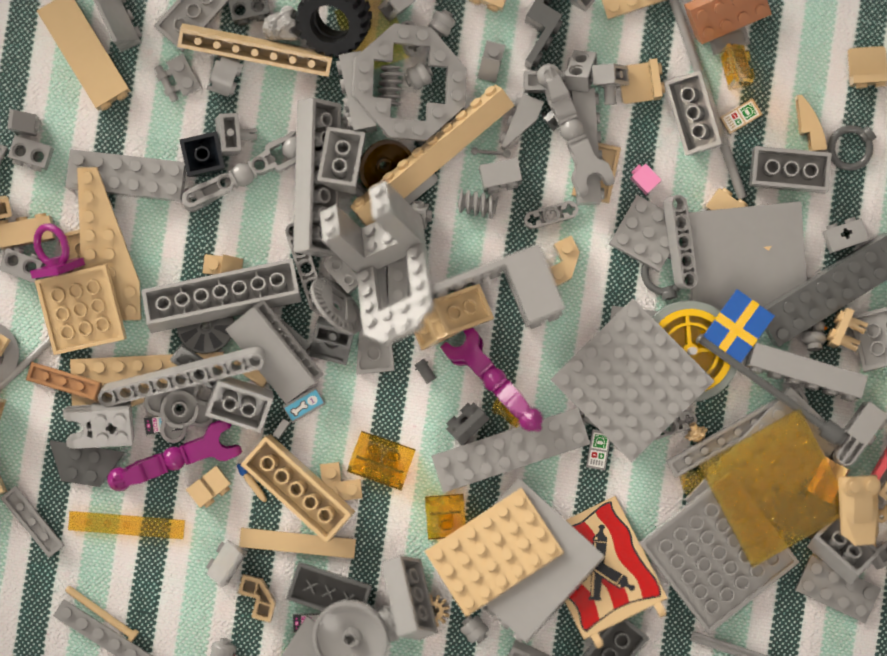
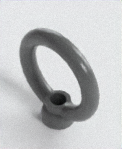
M847 125L837 129L828 141L827 149L828 153H832L831 161L842 170L855 171L861 169L872 157L873 140L877 138L869 126L861 128ZM846 133L858 134L866 145V151L862 159L855 163L841 161L835 151V145L839 137Z
M644 264L642 265V281L651 292L661 295L663 301L677 298L676 292L680 289L675 284L663 288L654 285L649 278V267Z

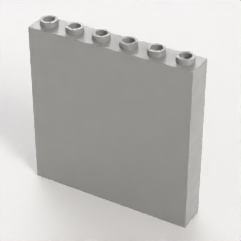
M518 478L495 504L522 487L564 554L487 603L484 610L492 617L495 614L500 618L498 623L506 630L510 628L515 632L512 636L520 643L522 641L528 643L606 557Z

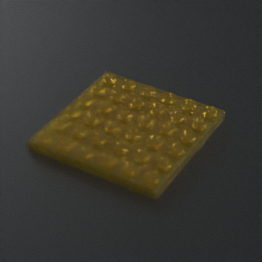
M800 409L785 415L698 465L751 567L759 565L840 518L838 481Z

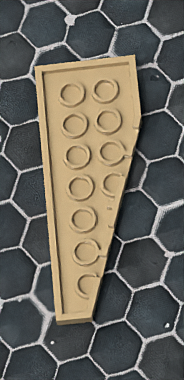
M78 167L80 256L84 258L85 265L81 266V270L108 264L122 320H141L140 279L134 268V263L128 252L121 228L106 193L98 167Z
M213 352V353H208V354L196 353V354L199 355L200 357H202L203 359H207V358H211V357L223 355L224 352ZM173 354L70 359L71 374L103 383L102 386L110 382L177 365L170 361ZM215 365L219 370L223 369L222 366ZM159 379L161 383H168L165 379ZM141 384L142 387L149 388L147 384ZM122 388L127 393L131 392L128 388ZM104 393L107 397H112L110 393ZM72 394V406L100 403L98 400L94 401ZM145 398L131 401V406L134 407L144 403Z

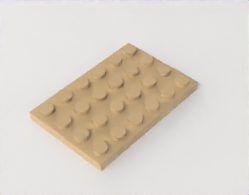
M522 487L424 551L466 617L564 554Z

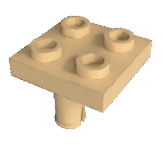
M846 308L837 312L833 321L836 325L827 334V346L836 348L842 345L856 352L860 340L845 335L846 329L849 327L864 334L866 330L864 328H867L868 323L854 318V310Z

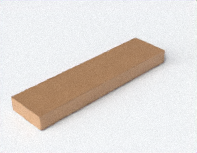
M31 362L26 378L27 381L94 401L98 400L103 384Z

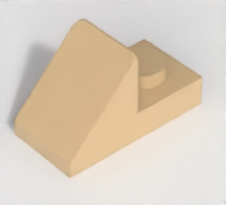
M205 254L203 274L215 275L242 269L243 259L229 255Z

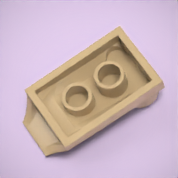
M877 475L838 477L841 535L849 539L856 546L875 544L879 534L878 492L881 488Z

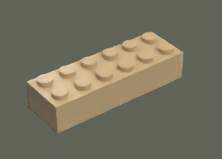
M271 434L265 436L241 464L244 469L326 543L332 540L356 512Z

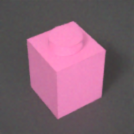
M639 164L631 172L633 176L630 179L645 195L661 182V179L647 164L644 166Z

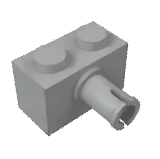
M614 63L592 66L591 80L593 85L604 88V105L617 104L615 87L629 85L628 66Z
M238 113L219 114L215 118L222 156H237L242 151L241 140H257L256 128L240 129Z

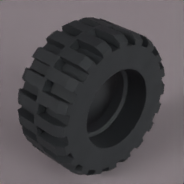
M301 0L295 15V19L298 21L296 28L298 31H301L299 35L302 40L305 39L307 41L306 45L309 48L312 46L315 48V52L319 54L323 52L325 56L334 54L335 57H339L343 53H351L353 50H356L368 34L372 24L370 21L372 19V12L368 11L371 6L365 0ZM333 6L341 10L348 19L349 29L338 31L329 28L320 17L319 7Z

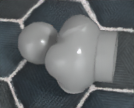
M822 320L812 326L814 331L809 332L805 330L803 332L802 341L807 345L808 351H820L823 349L822 345L827 339L823 331L827 330V327H825V323Z

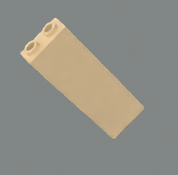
M54 0L37 10L40 18L98 111H104L112 106V102L117 99L121 101L128 96L130 92L129 87L75 0Z

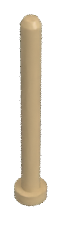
M68 586L65 589L66 593L128 636L127 640L131 643L139 634L138 630H131L73 587Z

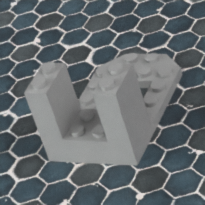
M384 181L369 188L372 217L376 222L360 228L337 205L320 212L323 243L357 273L363 334L367 338L387 346L420 331L424 325L423 319L427 313L431 314L434 309V300L423 218L387 181ZM407 256L411 296L382 309L377 269Z
M539 243L432 285L433 298H439L448 295L450 291L454 290L456 292L465 289V286L472 283V286L483 283L482 279L486 277L493 279L501 276L500 272L503 271L525 328L528 326L531 329L539 327L546 319H548V322L559 319L562 311L565 310Z

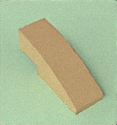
M797 95L795 102L799 135H807L809 151L824 152L827 150V145L820 121L803 95Z

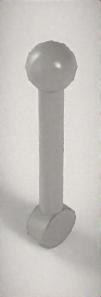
M475 147L471 149L473 155L477 153L503 155L507 158L511 154L509 150H478Z

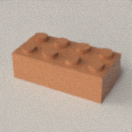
M693 0L684 4L694 36L701 44L772 15L767 0Z

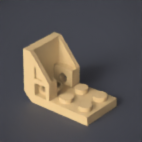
M480 284L433 299V311L431 314L427 313L422 321L424 325L420 331L414 334L421 350H425L453 337L461 331L493 320L494 316Z

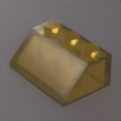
M361 431L347 472L402 491L416 449Z

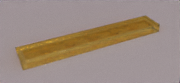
M70 511L68 530L184 539L185 520Z

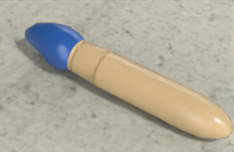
M238 463L237 468L240 475L244 477L261 501L266 502L267 497L248 471Z

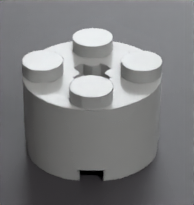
M218 55L217 58L220 61L216 60L209 81L212 86L208 85L207 90L228 97L229 94H234L237 83L233 81L235 76H240L243 65L240 64V60Z

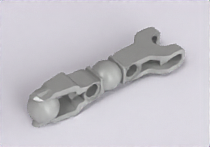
M544 64L537 72V79L540 85L544 87L547 102L558 125L560 124V134L567 140L566 144L575 164L571 181L578 196L583 198L589 191L586 180L590 174L598 175L607 186L613 185L615 179L609 164L595 156L586 134L583 135V124L576 118L578 115L570 98L569 91L561 80V71L554 64Z
M291 131L286 136L268 143L265 146V151L253 158L251 162L238 163L231 171H228V174H221L185 191L182 195L184 208L189 212H196L228 194L234 187L237 189L238 186H248L253 182L254 178H257V175L261 176L274 170L277 173H281L296 164V131ZM282 145V153L289 160L277 165L275 157L271 155L270 151ZM256 162H263L265 168L257 170L254 167ZM223 179H228L231 181V185L224 188L220 185V182ZM191 198L197 199L194 203L188 202Z

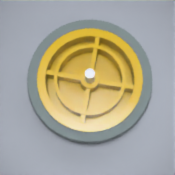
M680 301L662 308L652 318L715 381L694 401L699 402L709 399L725 389L737 370L700 343H696L697 337L700 334H705L720 311L703 302Z

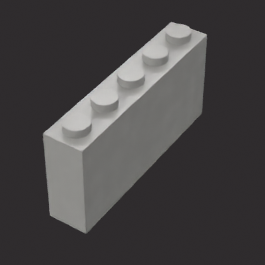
M263 299L225 329L241 350L251 347H260L264 350V363L258 370L286 404L324 375ZM258 356L251 357L255 361L260 360Z

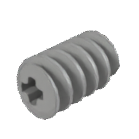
M382 65L381 70L384 72L380 74V78L384 80L379 81V85L382 88L378 89V92L382 95L377 97L391 99V106H400L401 103L397 102L396 99L401 98V95L396 94V92L402 91V88L398 87L397 84L403 83V80L398 79V76H403L404 73L399 71L401 67Z
M461 188L457 206L459 213H462L464 208H466L467 214H470L473 210L474 216H477L479 211H481L482 217H485L488 213L489 219H492L496 212L499 196L494 201L493 195L490 194L488 199H486L485 193H482L479 198L478 192L475 191L473 196H471L470 190H467L464 195Z

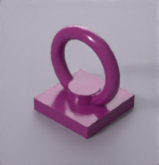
M45 223L36 229L33 239L34 249L38 258L45 266L30 271L32 279L60 275L85 265L84 258L68 260L70 254L69 242L64 232L58 226ZM45 231H51L58 237L62 247L61 256L48 258L44 253L41 238Z

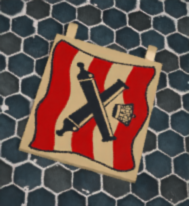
M616 496L566 520L606 557L565 602L584 640L591 637L596 648H600L603 646V642L598 634L599 632L652 606L655 607L659 617L666 615V610L661 602L668 598Z

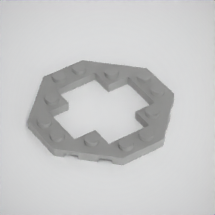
M394 23L353 59L352 97L365 109L366 114L372 121L378 124L387 138L425 142L465 107L467 68L432 27ZM393 44L428 47V66L446 68L445 104L428 102L426 104V121L390 118L391 99L373 97L374 61L391 63L393 61Z

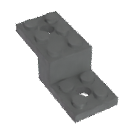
M535 0L526 14L525 23L542 32L525 61L524 66L530 70L533 66H538L543 56V49L545 51L548 50L553 40L551 36L553 33L557 35L562 27V14L548 6L551 0Z

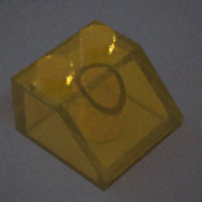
M463 494L425 496L428 540L444 539L466 524Z

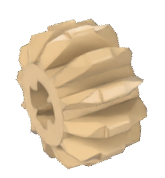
M430 595L432 606L439 608L435 616L436 625L439 627L438 620L445 624L446 621L442 616H450L449 613L443 612V610L450 609V606H442L446 603V599H443L440 603L438 602L440 595L436 596L435 601H433V597Z

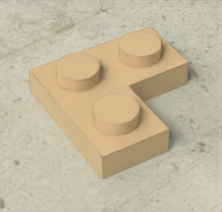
M339 462L320 464L322 481L343 500L362 498L360 479L341 481Z

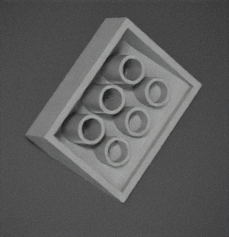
M94 0L106 28L120 52L142 43L139 38L142 37L141 31L138 26L134 27L131 21L134 17L130 9L126 10L123 4L126 0Z

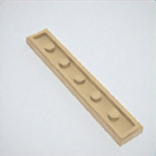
M241 528L239 547L353 559L356 539L333 537L332 540L326 543L318 535Z

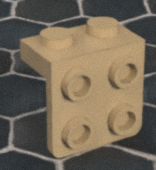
M885 47L850 48L847 51L850 87L856 86V89L867 88L868 85H875L877 88L887 86Z
M657 58L649 59L647 63L625 65L628 66L629 85L620 86L622 102L624 104L660 100L662 98V94L665 93L664 82L660 81L662 65L658 63Z

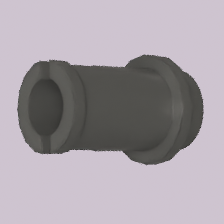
M422 359L415 364V370L419 371L426 384H428L437 377L428 366V361Z

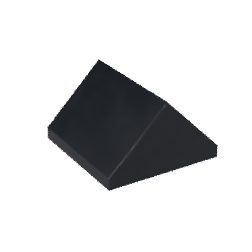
M217 131L179 140L187 177H209L225 169Z

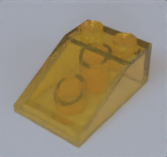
M726 44L720 53L728 90L750 86L755 79L753 68L749 67V51L745 50L744 45Z

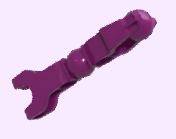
M473 327L464 330L466 341L463 345L453 347L448 342H445L440 346L441 350L454 365H466L471 368L483 381L484 387L493 392L512 415L519 419L521 428L526 431L536 432L542 430V413L537 408L529 406L522 394L506 378L504 371L496 368L483 353V339Z
M218 420L210 423L202 437L180 445V448L169 447L163 454L161 452L137 460L125 468H114L107 476V483L111 489L120 492L128 489L130 485L144 483L163 475L168 470H179L185 463L189 465L208 457L227 461L240 455L243 450L237 444L232 446L221 444L219 441L220 434L228 430L232 424Z

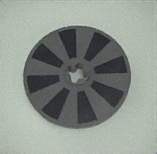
M232 316L210 321L208 329H201L203 325L198 323L179 327L177 332L183 344L190 350L203 354L213 353L222 349L230 341L231 337L225 329L234 323V318Z

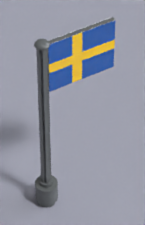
M736 289L705 334H700L697 337L696 343L706 347L818 427L820 431L819 436L833 446L837 445L840 447L848 436L843 428L832 420L828 422L820 420L741 363L775 315Z

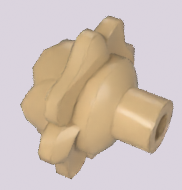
M696 422L689 425L690 430L685 438L694 443L701 442L702 439H705V433L708 429L705 426H697Z

